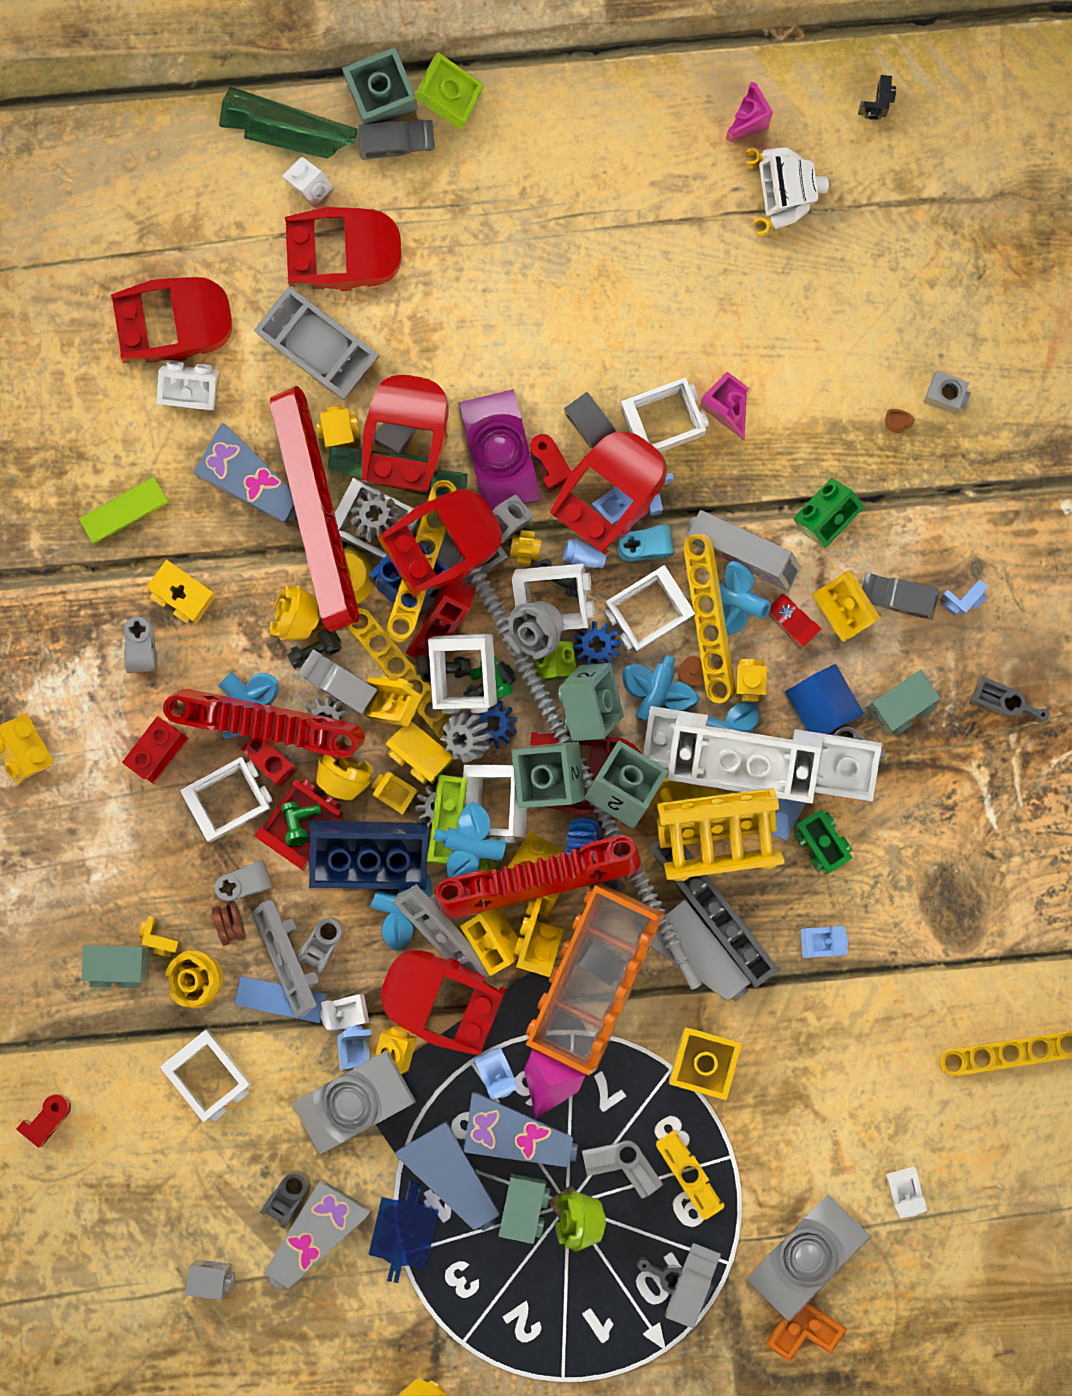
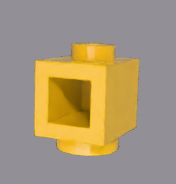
M331 406L325 409L326 412L320 413L321 421L316 422L318 438H324L327 452L356 447L355 439H360L356 412L349 413L348 408L343 409L342 406Z
M739 660V665H737L735 672V697H742L743 702H759V698H764L766 695L767 666H764L763 660Z
M393 1026L381 1033L375 1056L388 1050L400 1074L409 1070L417 1037L410 1035L409 1031L402 1027Z

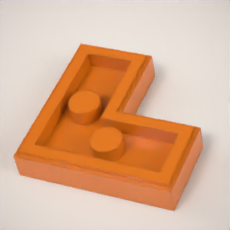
M808 1302L790 1322L783 1316L765 1345L789 1362L806 1337L831 1354L847 1328Z

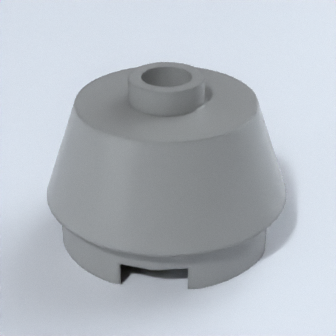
M536 601L520 604L511 611L510 616L507 618L509 620V631L506 633V637L516 652L521 653L523 651L528 655H533L532 659H538L555 651L564 629V621L558 609L548 602Z

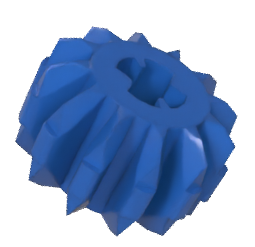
M593 621L592 631H589L588 628H581L585 637L580 634L574 635L576 641L583 643L573 646L575 652L583 651L576 657L577 662L587 658L586 665H591L592 661L596 662V664H601L602 660L613 665L608 655L619 658L620 653L611 648L621 646V641H611L618 632L612 630L607 634L608 623H604L602 629L597 630V622ZM594 639H599V643L604 644L605 649L601 647L600 652L595 653L594 648H589L588 645L589 643L593 644Z
M498 701L496 709H492L491 706L488 708V712L479 713L481 714L480 724L488 723L487 720L492 717L493 721L495 718L500 720L498 723L500 729L494 732V729H492L490 732L485 728L486 733L492 734L491 738L486 741L490 745V741L494 740L496 749H500V738L506 744L511 743L506 732L513 735L517 733L515 728L508 726L517 723V717L506 718L512 713L513 709L508 707L501 712L503 707L502 701Z
M590 817L574 818L572 823L569 824V831L566 834V854H571L572 849L579 851L582 846L588 843L605 839V830L601 828V821Z

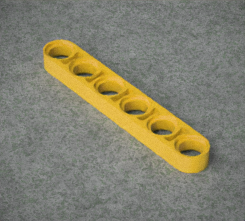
M438 481L431 489L427 501L437 498L435 492L439 488H445L449 492H453L456 490V487L449 481ZM435 510L422 517L415 537L418 544L424 540L430 541L433 544L434 552L428 555L424 554L433 569L446 532L443 524L439 528H432L427 523L429 515L437 514ZM401 580L386 630L391 639L402 642L410 638L427 589L421 591L416 596L417 605L408 608L402 604L401 597L410 592L403 580ZM403 620L408 625V632L403 635L395 633L392 627L393 622Z
M698 533L689 536L685 540L684 554L692 605L695 612L694 618L706 693L712 702L721 704L734 696L735 682L713 543L709 536ZM695 539L702 540L705 545L704 553L701 555H697L692 549V543ZM700 567L705 568L709 572V580L706 584L699 582L696 577L697 570ZM704 596L710 597L714 602V608L711 612H706L701 607V600ZM708 625H713L718 630V637L715 641L708 639L705 634ZM713 653L719 654L722 657L723 665L720 669H715L710 664V657ZM717 682H722L727 687V694L724 698L717 696L714 691V686Z
M358 608L359 614H363L368 618V624L362 630H357L352 625H349V630L390 679L397 681L400 678L408 682L417 680L422 683L423 691L420 694L422 697L416 711L441 739L444 736V725L450 723L449 719L454 714H445L443 709H441V714L437 718L426 716L425 707L432 702L431 686L427 682L422 681L420 675L416 674L414 666L367 610ZM375 636H381L386 640V648L381 652H375L370 648V641ZM394 658H399L405 663L404 670L399 674H393L388 669L389 662Z
M1072 1030L949 1049L941 1054L939 1066L947 1075L960 1076L1072 1058V1052L1066 1053L1060 1047V1042L1064 1037H1072ZM1038 1040L1043 1041L1047 1046L1046 1054L1040 1058L1034 1056L1031 1051L1033 1043ZM1008 1045H1013L1018 1049V1058L1013 1062H1008L1003 1057V1050ZM978 1050H985L989 1053L990 1060L986 1066L980 1067L974 1062V1055ZM951 1054L957 1055L961 1060L960 1068L956 1071H950L945 1066V1060Z

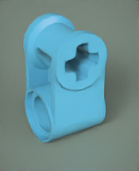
M669 525L654 526L645 530L629 532L619 541L617 547L619 557L626 562H635L647 559H661L674 555ZM628 541H631L633 546H638L634 553H631L629 548H625Z

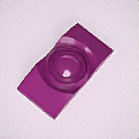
M514 389L458 402L481 497L486 501L490 509L493 511L498 505L515 494L524 504L541 500Z

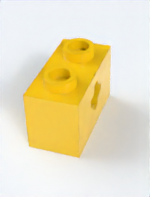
M165 560L146 587L152 593L149 597L162 607L166 603L176 609L173 615L186 624L189 620L197 624L216 597L212 591L168 560ZM176 589L179 591L183 590L186 597L184 599H176L173 592Z
M500 908L481 912L460 925L490 976L519 959V955L514 954L518 937Z

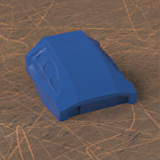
M420 543L418 544L424 554H431ZM386 555L369 574L368 578L377 590L394 604L402 578L389 556ZM437 559L433 570L436 575H439L451 567L445 566ZM433 587L427 589L424 600L434 591ZM410 593L402 595L401 602L404 606L412 608L417 605L416 597H412Z

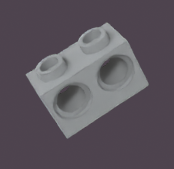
M196 1259L189 1267L185 1295L222 1300L234 1287L235 1272H231L232 1264Z

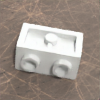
M168 361L158 371L156 404L214 410L219 370L212 369V366L207 364H197L195 367L184 366V363L180 361Z

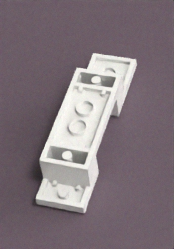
M650 707L643 755L663 768H668L667 780L738 792L774 788L778 798L812 804L814 792L873 802L882 743L797 729L794 731L793 740L710 727L707 726L708 715Z

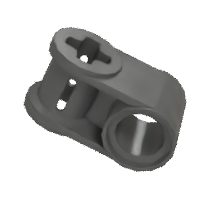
M300 1170L289 1172L268 1198L260 1213L262 1215L268 1214L280 1222V1227L285 1229L310 1187L308 1176ZM298 1178L303 1184L302 1191H291L288 1187L289 1179Z

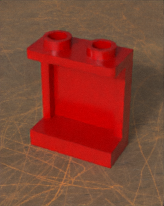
M157 716L122 763L142 779H147L152 784H155L189 738L167 721Z
M303 778L301 783L294 779L288 792L264 826L258 829L254 837L304 871L309 864V842L300 847L287 846L285 836L289 832L286 815L282 814L281 806L288 802H297L299 808L319 803L322 815H314L307 819L299 820L300 827L305 829L308 835L310 821H339L344 813L338 810L341 806L340 803L328 795L325 799L315 794L318 788Z

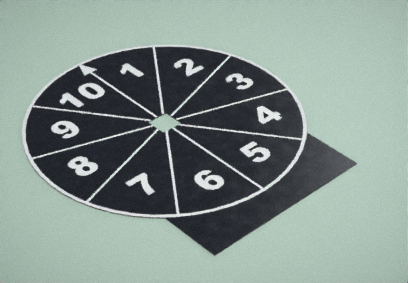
M531 972L506 989L480 1055L435 1046L429 1042L413 1053L409 1070L401 1075L416 1102L376 1124L394 1153L446 1121L464 1149L472 1092H478L490 1098L474 1059L500 1047L514 1075L518 1089L512 1091L507 1097L494 1100L535 1118L524 1072L533 1049L526 1045L529 1038L526 1035V1031L531 1021L538 1018L541 1010L537 1006L544 993L548 994L551 988L550 977ZM558 1009L545 1038L586 1058L597 1032L588 1031L579 1018ZM461 1021L440 1035L455 1039ZM611 1036L597 1070L589 1076L585 1075L579 1091L537 1118V1120L573 1136L572 1143L578 1144L576 1161H570L569 1167L465 1152L500 1211V1215L496 1217L498 1222L482 1231L481 1227L473 1230L399 1159L394 1191V1221L403 1264L415 1291L433 1318L454 1340L474 1355L511 1373L554 1382H583L604 1379L628 1372L650 1362L668 1351L693 1328L665 1317L672 1295L663 1290L658 1276L649 1271L642 1272L636 1263L639 1257H645L649 1260V1263L661 1269L672 1264L683 1268L692 1243L721 1253L711 1280L714 1287L703 1310L700 1311L696 1325L714 1303L729 1274L740 1236L742 1192L739 1171L728 1136L712 1106L701 1093L670 1085L668 1081L673 1066L660 1056L642 1046ZM673 1130L679 1132L676 1137L680 1136L691 1153L689 1156L694 1155L708 1177L709 1181L706 1184L710 1183L720 1199L719 1204L724 1203V1208L708 1219H703L656 1146L657 1140L665 1137ZM625 1140L635 1142L663 1185L642 1199L622 1169L587 1176L582 1150L616 1144ZM626 1146L621 1149L619 1157L624 1162H631L636 1157V1151L634 1148ZM688 1166L683 1169L682 1179L685 1182L692 1183L697 1180L698 1170L695 1167ZM511 1173L546 1180L545 1187L550 1188L549 1200L569 1186H573L578 1193L598 1199L602 1204L606 1217V1225L601 1241L579 1251L565 1249V1244H559L556 1235L555 1222H560V1219L549 1204V1201L547 1208L541 1207L539 1217H544V1225L541 1238L535 1237L534 1244L499 1237ZM670 1272L665 1278L669 1282L668 1286H676L678 1273Z

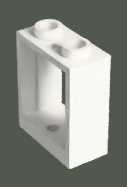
M685 377L621 401L620 407L630 433L637 434L649 442L636 408L680 392L694 429L653 444V446L659 452L705 436V427L709 426L705 412L703 410L699 411L695 403L699 398L694 384H688Z
M353 478L335 512L341 540L383 560L387 555L386 552L343 531L352 514L351 509L356 506L357 500L361 495L367 497V494L370 492L373 494L374 499H377L379 493H382ZM384 494L385 501L391 498L390 496ZM393 499L395 502L393 508H398L400 514L405 516L413 510V508ZM418 520L408 525V528L411 532L415 528Z
M584 564L515 569L512 577L515 606L531 602L529 581L576 577L580 612L561 614L564 621L563 630L588 628L591 618L595 617L593 600L589 601L587 591L591 590L590 573H585Z
M665 565L607 600L605 603L607 609L604 611L611 625L613 626L617 623L621 629L622 634L619 637L627 650L633 648L635 653L689 621L695 615L694 610ZM658 581L678 612L679 617L638 642L616 606Z
M493 634L441 635L428 639L433 709H443L445 714L459 713L460 708H470L471 713L488 712V708L497 704ZM481 650L484 696L448 697L445 651Z
M240 757L180 790L207 842L211 843L272 810L269 803L273 799L265 786L260 788L255 777L259 776V773L251 760L246 762L243 757ZM241 769L260 806L216 829L197 793Z
M464 765L463 778H468L464 808L471 802H475L482 807L483 779H511L509 829H490L486 838L497 837V840L505 841L506 843H515V838H526L527 808H518L513 765Z
M209 1029L203 1031L160 1066L203 1122L208 1119L215 1122L227 1112L224 1106L232 1100L237 1104L250 1093L247 1088L252 1085V1082ZM207 1045L210 1046L239 1083L208 1110L202 1106L175 1072Z

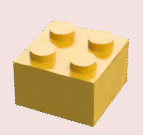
M683 1027L668 1083L727 1101L742 1043Z

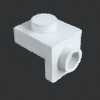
M303 156L282 176L313 207L333 189V186L323 172Z
M363 994L335 1001L327 1000L321 1002L322 1010L320 1017L328 1031L345 1030L348 1026L370 1023Z
M915 1167L886 1174L892 1202L899 1218L914 1217L928 1210L922 1196Z

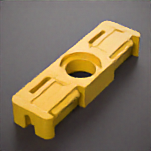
M673 1130L665 1137L657 1140L656 1146L703 1219H708L722 1210L724 1203L719 1204L720 1199L710 1183L706 1184L709 1181L708 1177L694 1155L689 1156L691 1153L680 1136L676 1137L679 1132ZM693 1166L698 1170V1178L695 1182L687 1183L682 1179V1171L685 1167Z

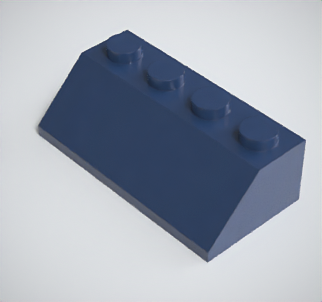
M310 821L309 888L409 889L417 884L420 889H426L429 836L426 823Z

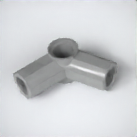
M625 1140L616 1144L582 1150L587 1176L622 1169L642 1199L663 1185L635 1142ZM626 1146H630L636 1151V1157L631 1162H624L619 1157L621 1149Z

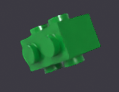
M831 477L795 515L793 520L805 536L826 549L865 506L852 489Z
M822 809L794 825L797 831L793 835L802 848L807 846L813 855L809 857V860L818 873L823 871L826 875L853 859L850 854L853 850L844 836L840 838L834 828L837 825L828 811L824 813Z

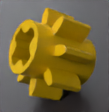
M521 530L520 536H513L510 557L517 558V565L531 566V560L539 561L542 539L534 538L535 531Z

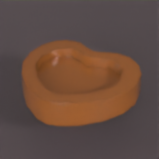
M889 409L885 417V425L893 433L903 432L904 428L912 427L915 421L910 413L900 409Z
M690 656L686 658L679 668L678 677L680 681L689 686H701L705 683L703 669L701 668L702 662L699 657Z

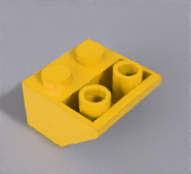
M411 721L408 727L402 726L385 744L390 750L387 753L389 757L401 767L407 763L413 768L410 771L411 775L423 785L427 781L434 785L438 780V776L442 775L454 760L451 753L444 751L445 749Z

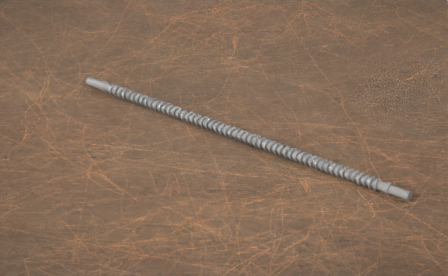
M453 542L451 546L456 547L455 543ZM457 548V550L455 551V553L461 555V553L459 552V550H458V548ZM462 555L459 559L460 562L464 561ZM483 566L477 567L469 575L473 578L471 583L476 584L475 591H480L479 598H483V605L488 606L486 612L492 614L490 619L496 621L494 627H499L500 631L498 634L504 636L502 642H507L508 646L506 649L512 651L510 657H515L516 661L514 664L520 666L518 672H523L522 679L528 681L526 687H531L530 694L535 695L534 701H538L540 704L538 709L543 710L542 716H546L548 719L546 724L551 725L549 730L555 732L553 738H558L559 743L572 742L571 736L568 735L569 731L564 727L565 721L560 720L562 714H557L556 710L558 707L552 705L554 699H549L550 692L544 690L546 684H541L542 677H538L536 674L538 669H533L534 662L529 661L530 655H526L523 651L518 653L510 645L506 637V633L509 631V620L505 617L507 611L501 609L503 603L497 602L499 596L493 594L495 588H490L491 581L485 579L487 574L482 573ZM583 758L581 759L584 791L587 792L594 782L592 780L594 774H589L588 770L590 767L584 765L586 759ZM589 803L590 806L595 807L593 813H598L599 815L597 820L603 822L601 828H606V836L626 835L625 833L621 834L620 829L622 827L616 825L617 818L613 819L612 815ZM639 867L629 878L630 881L635 882L633 888H638L639 890L637 896L643 897L642 903L665 912V908H660L662 902L656 900L658 894H653L652 892L654 887L648 885L650 879H645L644 877L646 872L641 871ZM664 915L657 933L663 935L661 941L667 942L665 948L670 949L675 965L678 964L688 985L693 990L702 984L688 959L690 958L689 955H687L680 944L682 939H677L676 935L678 932L672 930L674 924H669L668 920L670 917Z

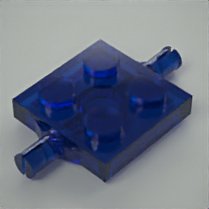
M410 1181L406 1199L381 1197L368 1254L383 1258L388 1263H391L387 1281L392 1282L394 1271H396L393 1283H399L402 1266L413 1265L426 1268L439 1209L424 1206L417 1201L421 1184L416 1183L414 1194H412L414 1182Z

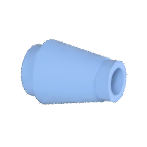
M575 538L574 541L567 540L562 561L568 563V565L584 564V567L603 568L606 555L592 545Z

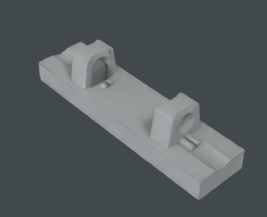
M416 884L396 896L393 903L445 959H455L461 962L460 965L473 972L476 971L485 977L489 975L468 939L439 909L440 905L435 894L428 897Z
M273 900L262 902L252 912V915L295 1017L305 1016L317 1007L310 988L319 983L315 972L303 974L288 938V935L297 929L293 919L281 921Z

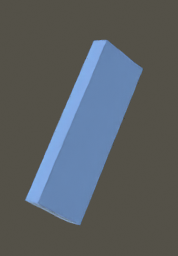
M244 976L240 977L234 1005L296 1018L281 984ZM311 991L317 1007L298 1019L321 1023V1002L326 1000L327 994Z

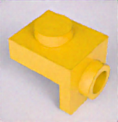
M387 771L385 775L380 773L371 787L375 790L372 794L375 798L404 815L418 793L416 788L390 771Z
M149 916L147 921L142 922L139 931V938H143L141 945L153 947L154 954L170 957L171 952L179 953L181 941L154 935L157 917Z

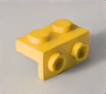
M850 570L844 572L812 594L817 606L824 612L831 623L833 631L843 642L881 619Z
M380 676L379 679L368 677L366 683L376 688L377 691L364 716L372 721L408 727L415 715V710L422 695L414 691V685L404 679L398 678L397 681H393L385 676Z
M27 713L0 725V756L5 763L4 768L7 775L17 785L22 783L27 777L41 772L54 764L52 757Z

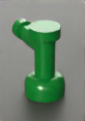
M495 655L497 699L512 694L513 690L510 684L503 683L495 663L498 661ZM480 661L481 667L471 669L469 676L472 680L483 678L482 661Z
M297 802L283 804L281 806L282 814L286 815L289 832L285 836L287 846L300 847L309 842V835L305 829L300 827L299 820L307 819L314 815H322L319 803L299 808Z

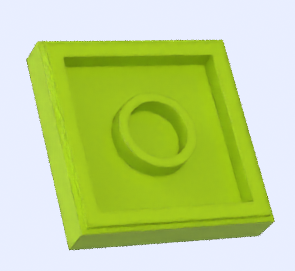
M438 52L433 57L413 98L460 130L464 127L484 84Z

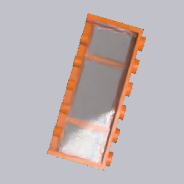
M599 883L594 888L590 887L583 900V903L587 904L584 912L577 915L572 925V930L575 931L571 941L567 940L561 950L560 956L564 957L561 965L554 968L549 978V982L552 983L548 994L544 993L538 1003L537 1008L541 1010L538 1018L531 1021L526 1031V1035L529 1036L526 1043L527 1046L588 1076L598 1068L666 913L604 885V883Z

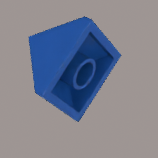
M836 664L811 675L785 691L804 727L810 732L829 734L864 714Z

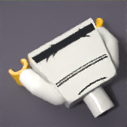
M787 147L765 149L763 153H759L755 148H749L745 152L748 157H757L754 161H746L745 165L749 169H756L760 166L766 216H771L769 220L762 217L755 219L753 225L759 223L766 224V229L757 232V236H766L772 227L778 229L797 222L809 212L810 205L818 201V193H826L828 191V178L826 176H815L813 162L803 160L802 156Z

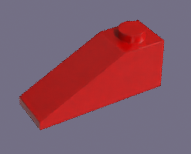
M459 579L443 586L405 654L414 659L423 654L429 655L428 639L441 635H453L471 608L476 588Z

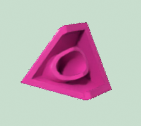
M751 81L746 97L744 96L740 108L735 115L736 118L733 125L728 129L727 141L732 142L769 128L773 112L757 83Z
M726 372L703 396L700 407L745 441L747 392L750 388L729 372Z
M532 1049L524 1072L535 1118L537 1119L576 1094L586 1074Z

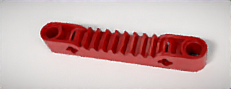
M192 689L178 690L169 696L163 704L165 717L177 724L207 730L218 729L221 732L227 730L230 734L251 735V738L254 739L260 737L263 741L284 742L287 746L294 744L297 748L303 747L311 752L339 758H347L353 755L362 747L365 741V734L362 728L352 722ZM178 700L184 703L186 711L179 708ZM342 735H346L350 738L352 742L351 746L346 745L343 742Z
M625 835L615 836L588 843L582 846L579 851L572 849L571 854L561 852L559 857L549 855L548 860L540 857L536 863L528 860L524 866L516 863L514 868L510 869L504 866L500 872L492 869L491 873L488 871H476L448 878L437 885L435 896L445 916L460 918L628 876L639 869L641 859L637 846L631 837Z

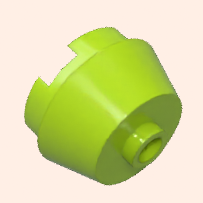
M575 1191L570 1195H561L556 1207L562 1208L560 1222H555L559 1244H565V1249L579 1251L599 1243L603 1237L606 1225V1217L601 1202L598 1199Z

